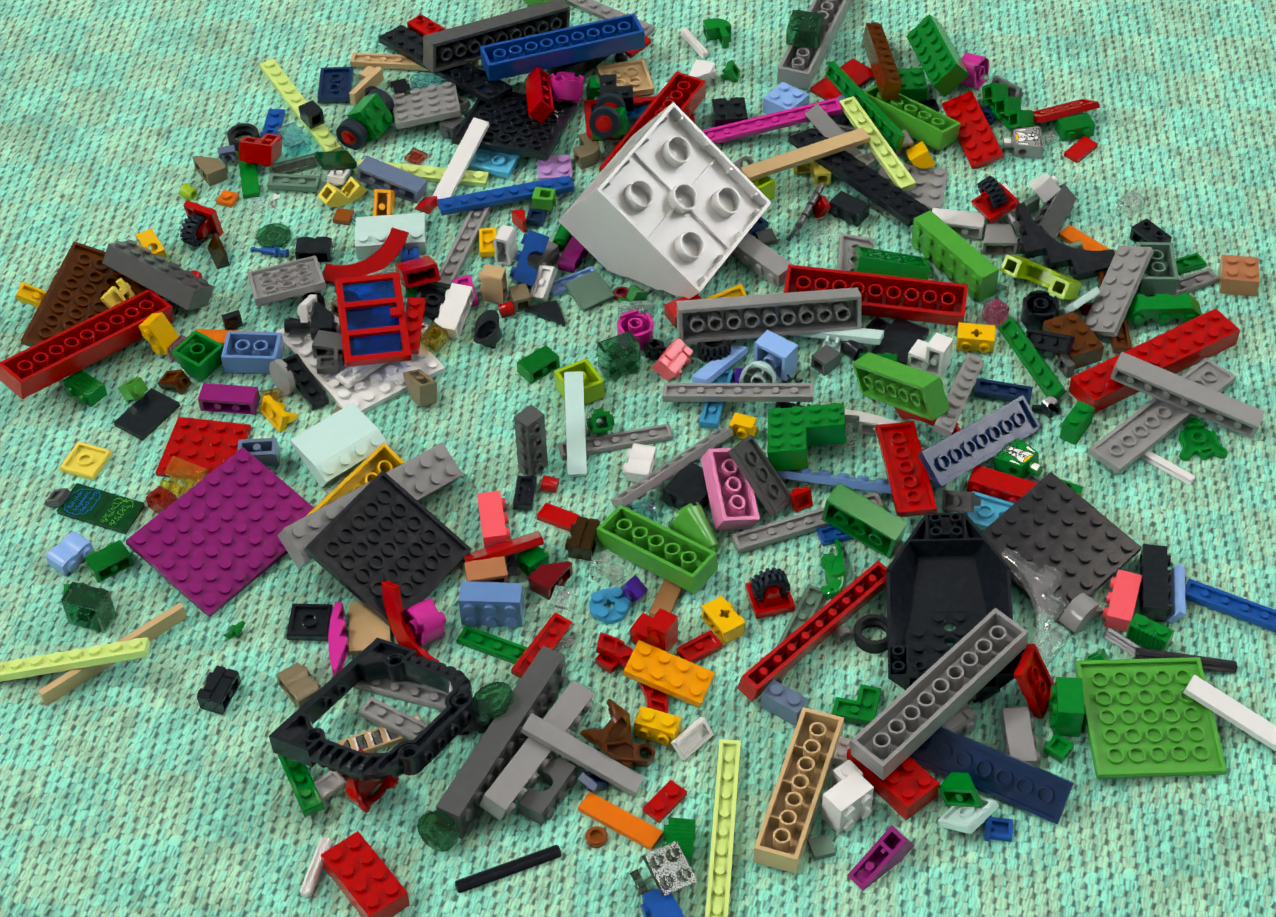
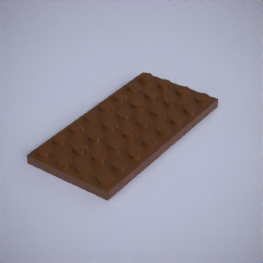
M73 241L21 339V344L32 347L109 309L100 298L112 286L119 290L120 287L116 283L118 279L122 278L129 285L133 280L102 263L105 251Z

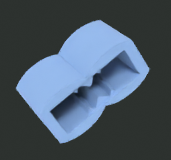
M73 531L60 544L48 552L46 559L51 567L66 576L70 572L76 571L78 565L94 549L91 541Z

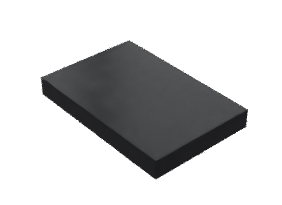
M896 317L884 333L880 345H876L872 353L897 354V362L907 365L909 351L918 339L925 340L929 334V329Z
M151 388L144 394V397L136 401L114 421V426L143 441L180 407V403Z

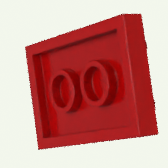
M1027 644L1025 651L1021 655L1018 667L1014 671V678L1018 682L1034 717L1043 719L1048 708V698H1051V685L1055 684L1036 645Z

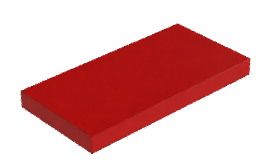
M853 58L840 67L859 88L874 78L871 68ZM827 77L810 87V92L824 100L837 98L842 94Z
M1079 99L1033 111L1034 122L1043 123L1100 108V104L1094 100Z
M536 531L468 553L464 560L465 562L493 557H506L543 545L544 541L540 532Z

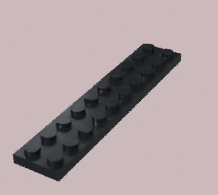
M400 25L378 37L379 43L430 71L423 65V36ZM471 63L434 73L442 79L454 83L458 88L488 105L512 92L511 85L500 79L489 81L486 72Z
M810 128L789 136L788 142L799 149L829 138L823 136L818 130ZM845 150L814 160L908 227L913 225L915 217L930 211L926 205L917 201L913 196L904 192L900 187L891 183L887 178H884L877 171L871 169L864 162L858 160Z

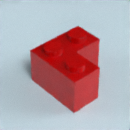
M266 133L262 138L244 136L239 141V161H245L247 164L259 163L262 166H270L282 155L281 135Z
M661 608L653 617L642 612L630 628V641L636 646L638 640L669 653L678 641V616Z

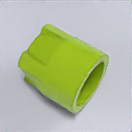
M185 183L180 187L179 194L184 198L192 201L198 196L197 189Z

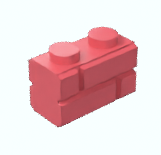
M676 338L654 363L652 369L661 374L660 376L667 381L672 378L676 379L683 372L681 367L685 368L691 362L690 356L693 354V350L685 345L680 338Z

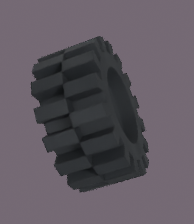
M730 339L697 343L698 358L702 362L707 361L709 363L712 359L716 361L717 358L721 360L723 357L726 358L727 355H730L731 352Z

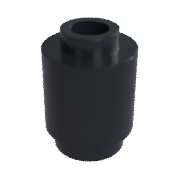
M853 340L843 341L841 345L843 353L853 361L859 359L860 353L868 352V349L863 344Z

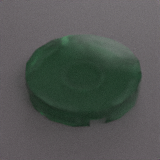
M272 223L265 225L256 234L260 247L274 248L279 246V248H283L291 241V231L284 224Z
M493 682L481 687L473 697L476 714L484 716L486 719H491L506 713L509 710L508 706L514 702V693L511 687L504 682Z
M428 810L418 819V833L422 840L432 849L441 852L449 851L458 841L459 834L455 830L456 825L447 814L439 810L434 812Z

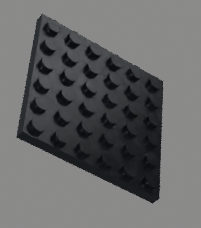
M511 92L490 105L477 99L453 135L452 144H460L473 118L489 122L490 125L478 149L548 161L577 111L578 103L569 101L557 102L553 99L554 111L540 123L537 120L531 119L528 114L526 94Z
M382 470L303 551L391 628L384 606L382 594L383 581L388 580L400 586L401 600L405 610L424 601L472 548Z
M1052 472L1046 475L982 531L983 535L1010 566L1011 584L1058 624L1061 623L1058 621L1075 597L1081 593H1085L1089 597L1093 595L1117 573L1118 569L1120 570L1138 554L1142 548Z

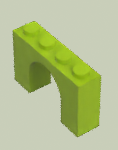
M1006 254L999 270L1014 278H1023L1048 288V293L1061 299L1075 300L1083 283L1020 255Z

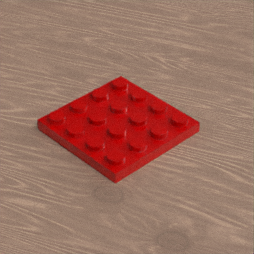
M178 417L157 467L156 476L201 481L237 452L238 440L248 439L252 429L251 425Z

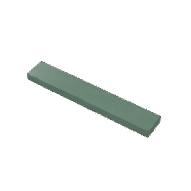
M807 585L777 646L817 613L824 599L821 588ZM784 674L779 680H777V682L782 684L786 674Z

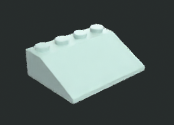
M425 212L356 217L355 249L357 259L368 258L378 251L389 236L391 228L409 232L403 248L410 250L414 247H419V254H427Z
M354 403L349 404L290 440L322 488L360 465L383 442L388 445L380 430Z

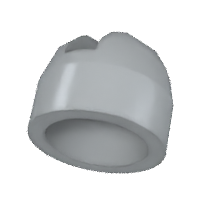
M839 626L835 630V637L841 644L850 641L853 633L847 626Z

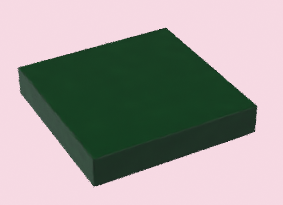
M348 151L315 152V158L323 170L355 169L357 167V162Z

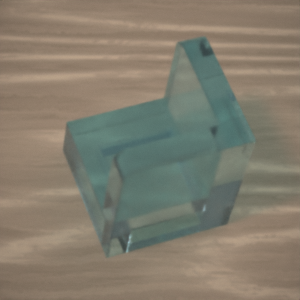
M655 501L634 503L628 507L657 522Z

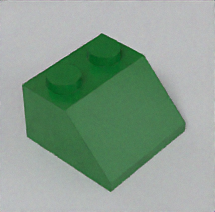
M195 330L174 348L171 354L188 375L203 382L222 365L221 355L224 345Z

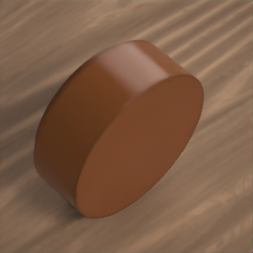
M594 826L587 830L585 840L588 846L601 848L607 843V832L604 828Z

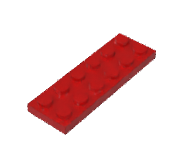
M972 91L941 103L946 116L961 123L957 139L972 169L980 168L1004 158L1003 152Z
M914 421L876 425V434L897 516L909 517L937 513V506L928 472L918 456L922 450Z

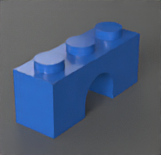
M529 230L528 234L523 235L521 244H524L522 251L518 250L515 258L518 263L516 267H512L509 275L512 277L511 283L517 285L526 283L528 289L532 288L538 270L529 266L527 257L533 254L542 257L549 240L548 236Z

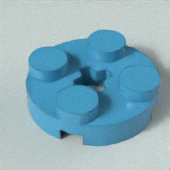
M606 588L592 593L589 609L594 619H598L605 624H614L622 621L629 613L630 601L624 596L621 588ZM608 603L614 604L612 609L604 606Z

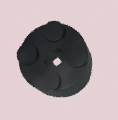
M1042 290L1032 291L1027 297H1024L1020 319L1025 328L1042 330L1044 321L1058 317L1060 304L1057 297L1054 296L1053 298L1049 295L1050 293Z

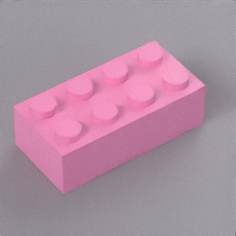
M732 448L708 449L701 458L715 530L753 528L760 520L754 490L728 453Z

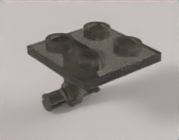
M677 841L642 856L651 873V876L643 881L638 869L629 873L635 883V890H639L641 896L649 892L647 885L652 881H655L662 897L697 882Z

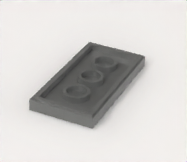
M751 434L728 451L771 517L791 502L790 491Z

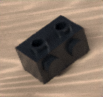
M1146 218L1131 227L1129 239L1134 243H1171L1172 237Z

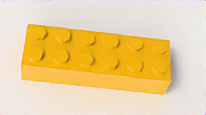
M383 442L307 515L372 481L382 470L388 472L405 462Z

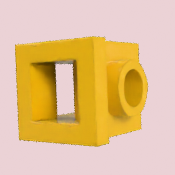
M736 412L729 424V428L732 429L734 436L740 439H744L750 434L756 437L759 426H756V417Z

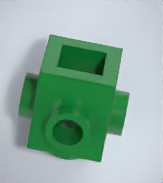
M604 408L594 409L592 414H588L589 418L586 419L588 430L591 429L592 433H597V436L608 434L609 430H613L614 417L613 414H610V411H604ZM598 418L602 419L601 425L596 424Z

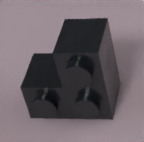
M616 74L600 75V97L606 93L618 94L625 102L626 111H634L633 85L618 86Z

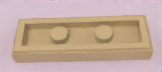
M376 67L349 92L351 105L356 106L365 96V89L367 87H377L384 80L381 67Z

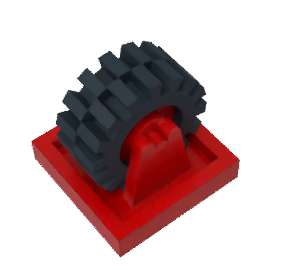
M991 175L977 184L981 194L971 201L972 206L991 224L1017 208V204L1020 203L1000 182L998 183Z
M186 201L183 206L187 218L184 219L185 223L181 225L183 229H180V232H182L180 237H182L181 240L184 243L198 247L204 242V239L208 238L206 237L207 234L217 233L220 237L224 233L216 210L196 202Z
M772 567L771 570L766 568L765 572L759 571L760 575L755 574V579L752 578L751 582L745 583V590L756 619L795 611V603L790 593V584L784 570L780 568L776 570L775 567Z

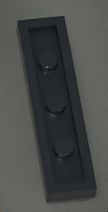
M298 354L282 359L287 364L286 369L288 371L291 370L293 373L296 387L312 411L329 404L328 397Z

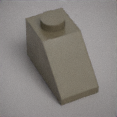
M192 157L195 169L209 186L228 179V168L218 158Z
M420 369L403 372L411 400L421 407H428L430 404L437 403V382Z

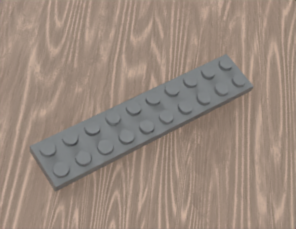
M1206 357L1181 377L1221 393L1235 382L1237 376ZM1153 398L1090 447L1088 454L1117 474H1120L1194 414Z

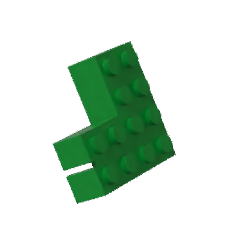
M844 403L814 404L811 406H794L792 408L768 410L767 454L768 460L776 471L809 468L808 446L847 443Z

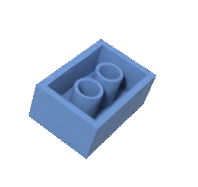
M227 331L221 355L224 373L270 374V363L276 359L282 360L285 346L282 333Z
M461 581L458 600L461 625L469 627L476 625H486L487 627L507 626L508 628L522 627L525 608L522 583Z

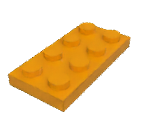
M638 640L623 671V676L700 708L715 674L711 670Z

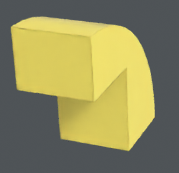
M816 161L792 168L793 174L811 173L814 186H818V184L831 185V172Z
M350 177L341 189L327 182L317 196L328 206L342 207L361 198L368 190L358 180Z

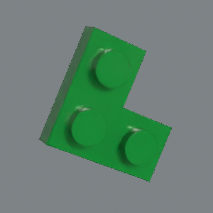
M861 684L857 701L836 697L832 715L843 717L846 722L867 726L876 717L881 688Z

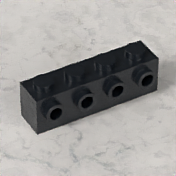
M1143 544L1140 553V575H1142L1140 583V615L1146 616L1153 621L1165 622L1167 614H1171L1172 602H1168L1172 590L1171 586H1168V582L1170 583L1171 570H1168L1171 563V555L1167 553V546Z

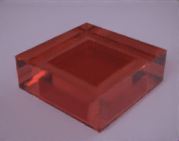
M413 148L404 156L406 162L414 165H420L428 158L427 153Z

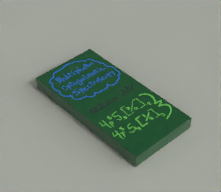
M76 483L70 491L71 494L62 506L57 509V513L126 535L145 508V504Z

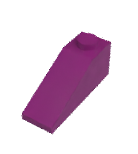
M891 825L847 876L864 891L897 865L915 845Z

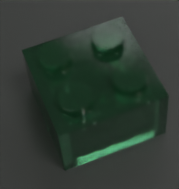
M793 10L786 30V44L818 49L824 30L825 14Z
M631 331L597 342L598 368L606 381L617 380L624 375L634 374L641 370L640 344Z
M72 582L61 599L66 617L71 625L106 633L117 615L110 593L104 588Z

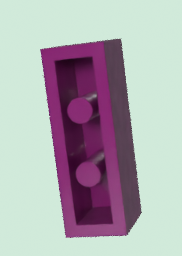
M203 383L198 397L201 411L252 415L256 414L260 401L258 387Z

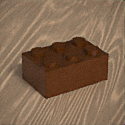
M1076 311L1044 321L1042 331L1075 337L1071 353L1068 355L1074 362L1075 369L1102 360L1104 345Z

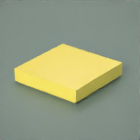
M77 442L59 467L60 472L94 481L112 455V451Z

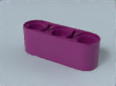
M574 236L570 239L558 261V269L574 273L583 262L581 260L589 252Z

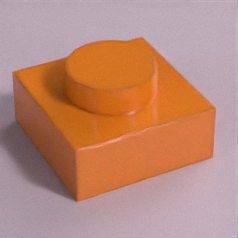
M223 190L216 199V204L232 208L239 198V193Z

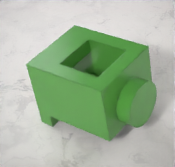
M535 187L532 195V208L552 211L553 207H557L558 196H556L555 189Z
M141 377L131 378L118 387L127 403L144 397V393L149 390Z

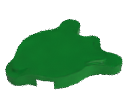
M1196 418L1189 419L1184 430L1180 431L1179 442L1182 450L1179 454V459L1182 461H1188L1195 454L1199 455L1202 460H1207L1212 456L1224 459L1227 457L1228 451L1219 444L1216 432L1213 429L1210 431L1204 428L1205 424Z

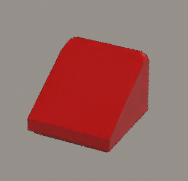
M437 196L423 198L415 207V210L430 214L437 206Z
M512 210V223L523 233L527 232L525 210Z

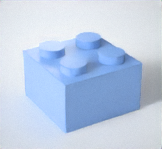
M781 82L763 98V113L771 114L808 105L809 94L785 82Z
M769 330L755 341L754 361H763L770 364L776 372L777 380H787V374L791 376L797 370L798 345Z

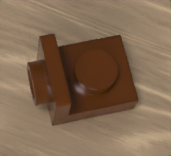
M181 369L166 371L157 384L161 389L175 388L179 394L183 395L192 382Z

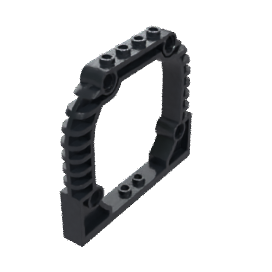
M377 637L269 735L273 753L310 767L317 763L320 767H327L333 772L337 771L341 775H348L352 779L359 778L361 781H368L371 778L375 781L384 780L389 774L393 778L403 774L415 775L421 772L475 718L476 712L472 686L465 674L460 670L457 671L455 667H447L446 664L441 662L437 664L435 660H427L424 656L417 657L416 650ZM389 678L392 682H401L408 679L448 694L445 698L446 708L415 739L400 742L389 752L374 754L359 752L327 740L323 729L313 728V724L360 680L369 682Z

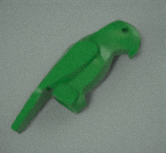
M835 539L834 543L837 556L834 553L823 554L820 563L825 570V580L828 584L822 586L821 592L828 599H833L843 590L847 579L846 564L838 539Z

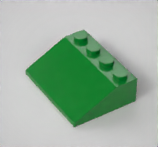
M856 246L854 272L928 280L930 266L925 257Z

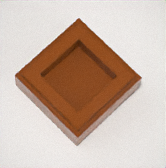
M338 208L333 217V223L350 226L355 215L354 210Z

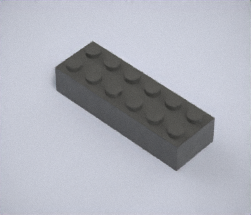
M129 239L108 244L102 262L186 310L207 306L214 286L208 284L207 280L195 277L194 273L179 268L178 264L166 261L165 257L151 253L150 249L137 245V242Z

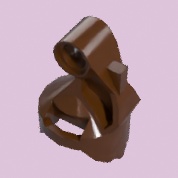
M608 699L606 703L609 707L611 719L603 729L591 728L582 730L580 735L603 754L628 768L631 766L648 767L652 765L655 758L654 747L649 743H634L632 741L630 713L613 700ZM648 752L651 757L643 759L640 753Z

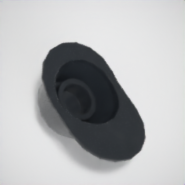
M488 310L482 313L475 323L474 342L495 349L497 342L502 337V330L499 326V314L495 310Z

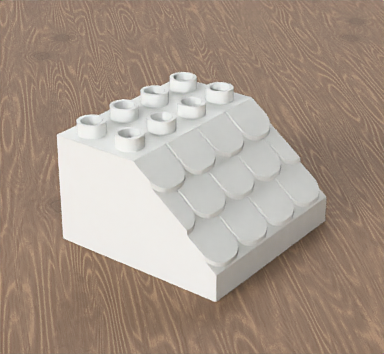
M673 102L632 135L558 221L608 271L622 277H629L654 289H661L675 296L690 299L701 292L772 202Z

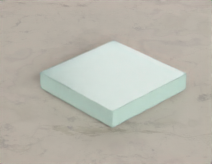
M1098 287L1093 288L1058 311V316L1078 309L1100 294Z
M980 797L983 803L981 808L952 806L938 820V823L943 828L972 834L999 806L995 800Z

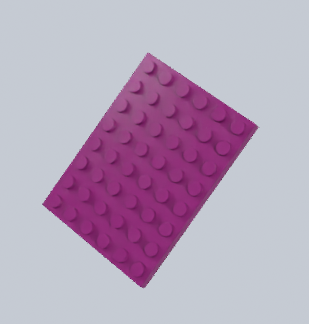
M242 447L126 540V545L204 614L211 617L288 553L278 538V534L285 527L306 517L314 507Z

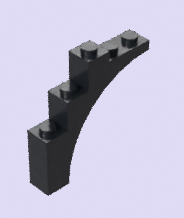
M1024 202L1017 204L1014 217L1016 221H1019V233L1021 236L1017 249L1018 253L1022 254V257L1029 259L1043 255V262L1048 268L1054 270L1068 266L1069 274L1075 280L1097 277L1099 271H1108L1115 255L1114 249L1091 251L1073 248L1060 243L1047 235L1036 224Z

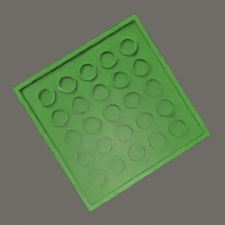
M1200 657L1075 661L1076 678H1082L1084 718L1096 779L1225 775L1227 769L1213 711L1183 693L1194 675L1206 681Z

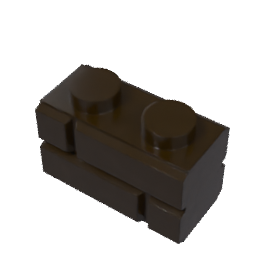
M579 516L576 523H572L570 528L571 538H567L565 550H568L569 558L592 561L598 542L596 530L600 525L598 519H588Z

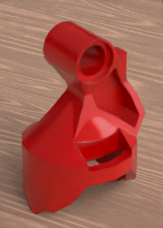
M389 774L384 780L375 781L373 778L368 781H361L359 778H348L345 792L355 805L365 813H368L371 804L380 799L387 789L393 788L398 784L399 777L393 778ZM379 784H381L379 789L372 796L365 799V797L373 789H375Z

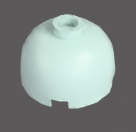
M753 361L742 370L739 383H777V376L770 364L763 361Z

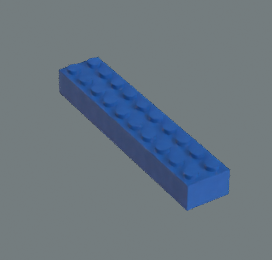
M635 13L480 46L481 63L489 81H497L503 78L531 73L537 66L545 70L644 48L645 31Z

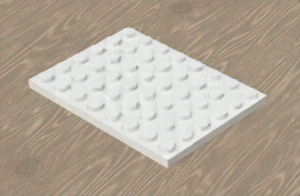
M369 287L354 293L360 300L379 299ZM331 305L325 307L333 314ZM387 306L372 307V318L359 328H354L348 323L347 327L349 331L399 325V319L391 318L390 309ZM334 315L335 323H338V333H341L339 318ZM284 328L276 331L277 333H282L284 345L293 355L298 354L315 380L342 409L354 403L365 413L408 391L403 372L420 369L430 378H433L445 371V367L420 343L419 355L411 354L412 360L386 363L348 389L337 381L336 375L339 373L317 374V359L313 357L312 343L314 340L311 338V332L289 335V333H284ZM397 333L354 338L355 350L352 356L368 354ZM344 363L340 365V372L347 368Z

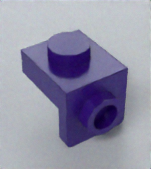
M636 575L620 587L624 596L633 603L648 591Z

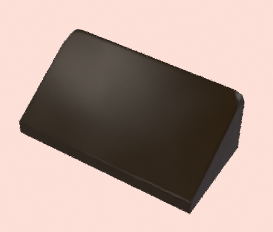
M214 233L207 249L216 268L220 269L229 266V261L218 234Z

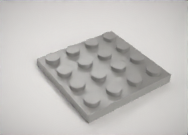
M445 82L438 86L430 85L423 89L416 88L409 92H397L391 95L395 104L393 111L397 130L462 116L456 85L451 82Z
M903 164L916 182V188L904 192L913 196L930 210L933 208L941 209L948 170L931 167L925 169ZM880 165L879 174L893 183ZM872 202L871 209L885 211Z
M316 255L247 272L256 306H265L270 302L285 301L290 297H301L306 293H317L326 289L325 280Z

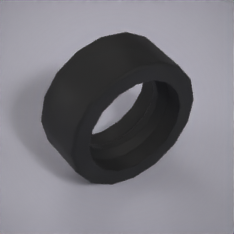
M249 123L237 124L231 127L227 133L229 146L234 145L237 152H239L240 141L236 139L237 137L250 135L254 138H260L257 127Z
M869 614L857 621L854 641L862 651L870 654H879L888 650L886 617L879 614ZM877 627L886 632V637L880 640H870L862 635V631L865 628Z

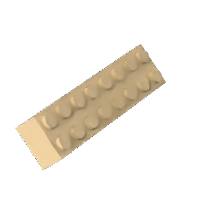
M805 707L802 708L754 846L753 862L797 874L833 764V757L840 736L842 737L843 717Z

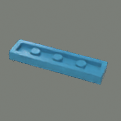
M726 370L711 383H732L734 373L731 370ZM705 402L699 419V427L718 429L726 402Z

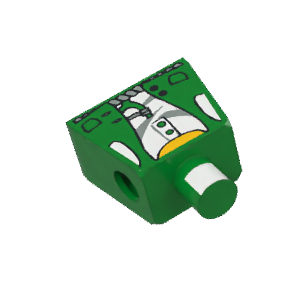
M1019 438L1014 439L994 456V470L1024 479L1030 473L1038 477L1043 471V467L1039 465L1038 452Z

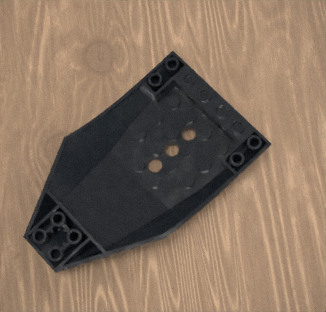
M966 513L925 514L886 569L888 679L906 690L953 647L946 645L947 643H958L995 608L1013 620L1010 566ZM952 624L956 628L952 631H947L944 629V626ZM1016 657L981 690L983 692H996L1014 679V671L1017 668Z

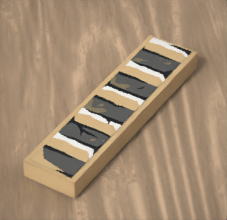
M419 714L411 716L421 721ZM379 727L337 741V743L356 751L362 749L366 753H371L406 741L407 739L383 727Z

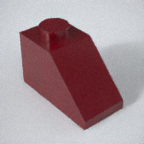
M566 561L540 565L529 576L530 590L550 600L573 575L572 563Z

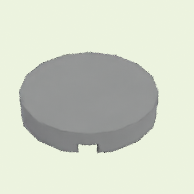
M276 359L269 365L271 378L275 386L284 395L291 394L296 387L293 373L291 370L288 371L286 369L287 364L283 360Z

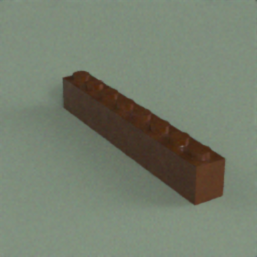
M877 22L866 23L862 41L881 99L898 100L902 81L883 27Z

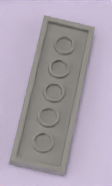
M1118 246L1099 288L1100 294L1095 297L1085 319V323L1095 335L1117 336L1153 255L1152 247Z

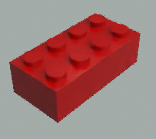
M851 748L847 750V760L850 759L863 773V778L874 787V791L905 820L938 797L940 783L910 756L886 779L882 780L851 755Z
M359 831L320 855L323 868L361 917H393L410 905L407 891Z

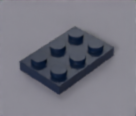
M353 67L321 68L318 103L350 102L349 92L352 91Z

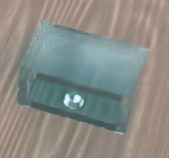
M295 122L276 129L277 135L282 136V146L292 158L311 151L309 136H306L302 128L298 127Z

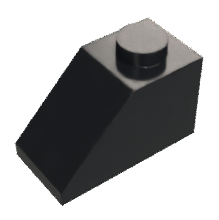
M315 302L310 323L312 340L315 339L318 330L338 333V323H335L334 315L319 302Z

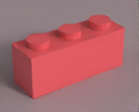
M500 490L477 493L484 548L511 539L510 527L506 528L505 524H509L507 512L503 513V510L506 509L505 498H501Z
M1118 569L1116 577L1112 576L1109 588L1113 589V592L1108 591L1106 604H1109V608L1104 607L1102 619H1105L1104 627L1127 632L1128 625L1132 620L1142 575Z

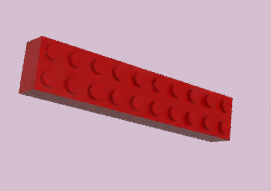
M676 71L599 167V173L632 135L673 102L690 117L706 96V81Z
M788 264L784 293L858 287L862 296L861 315L893 319L899 317L904 320L958 326L959 322L964 323L968 284Z
M148 289L1 361L0 381L17 396L24 399L144 338L138 326L152 313L163 312L170 324H172L173 307L154 291Z
M1215 308L1124 353L1177 374L1201 362L1206 357L1210 358L1236 345L1240 329ZM1119 355L1071 377L1068 392L1077 401L1093 406L1095 408L1094 414L1140 392L1110 379Z

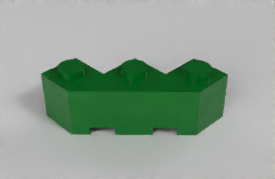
M992 83L982 86L983 103L992 109V113L999 120L1005 123L1007 129L1015 130L1034 127L1033 111L1021 110L1020 97L1008 96V84Z
M1170 293L1155 294L1149 297H1145V294H1136L1125 318L1135 327H1139L1151 318L1160 326H1165L1176 318L1186 323L1202 315L1199 302L1189 293H1180V296H1171Z

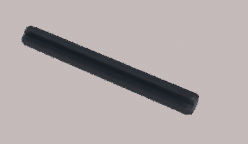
M1137 647L1134 652L1135 659L1200 657L1202 667L1206 670L1236 673L1238 668L1237 662L1232 660Z
M553 845L455 881L456 890L458 893H462L561 857V850L558 845Z

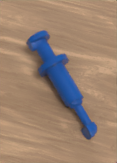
M279 246L274 248L262 247L261 249L250 248L252 252L259 251L261 254L273 255L274 258H277L278 255H284L286 258L289 256V249L280 250Z

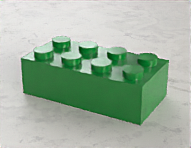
M840 483L837 484L827 498L821 519L888 558L893 555L895 549L900 545L907 526V522L901 517L891 514L884 507L877 506L869 501L867 497L860 496L848 486H843Z

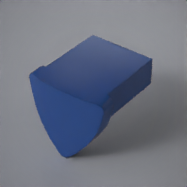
M990 815L984 822V840L989 841L992 839L1012 842L1013 819L997 818Z

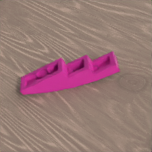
M335 602L328 634L329 657L333 677L343 669L349 652L348 637H346V621L343 620L345 611L341 602Z

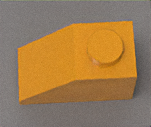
M374 189L373 216L392 215L395 206V191Z

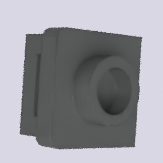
M334 348V355L317 356V374L340 373V365H343V355L339 354L338 348Z

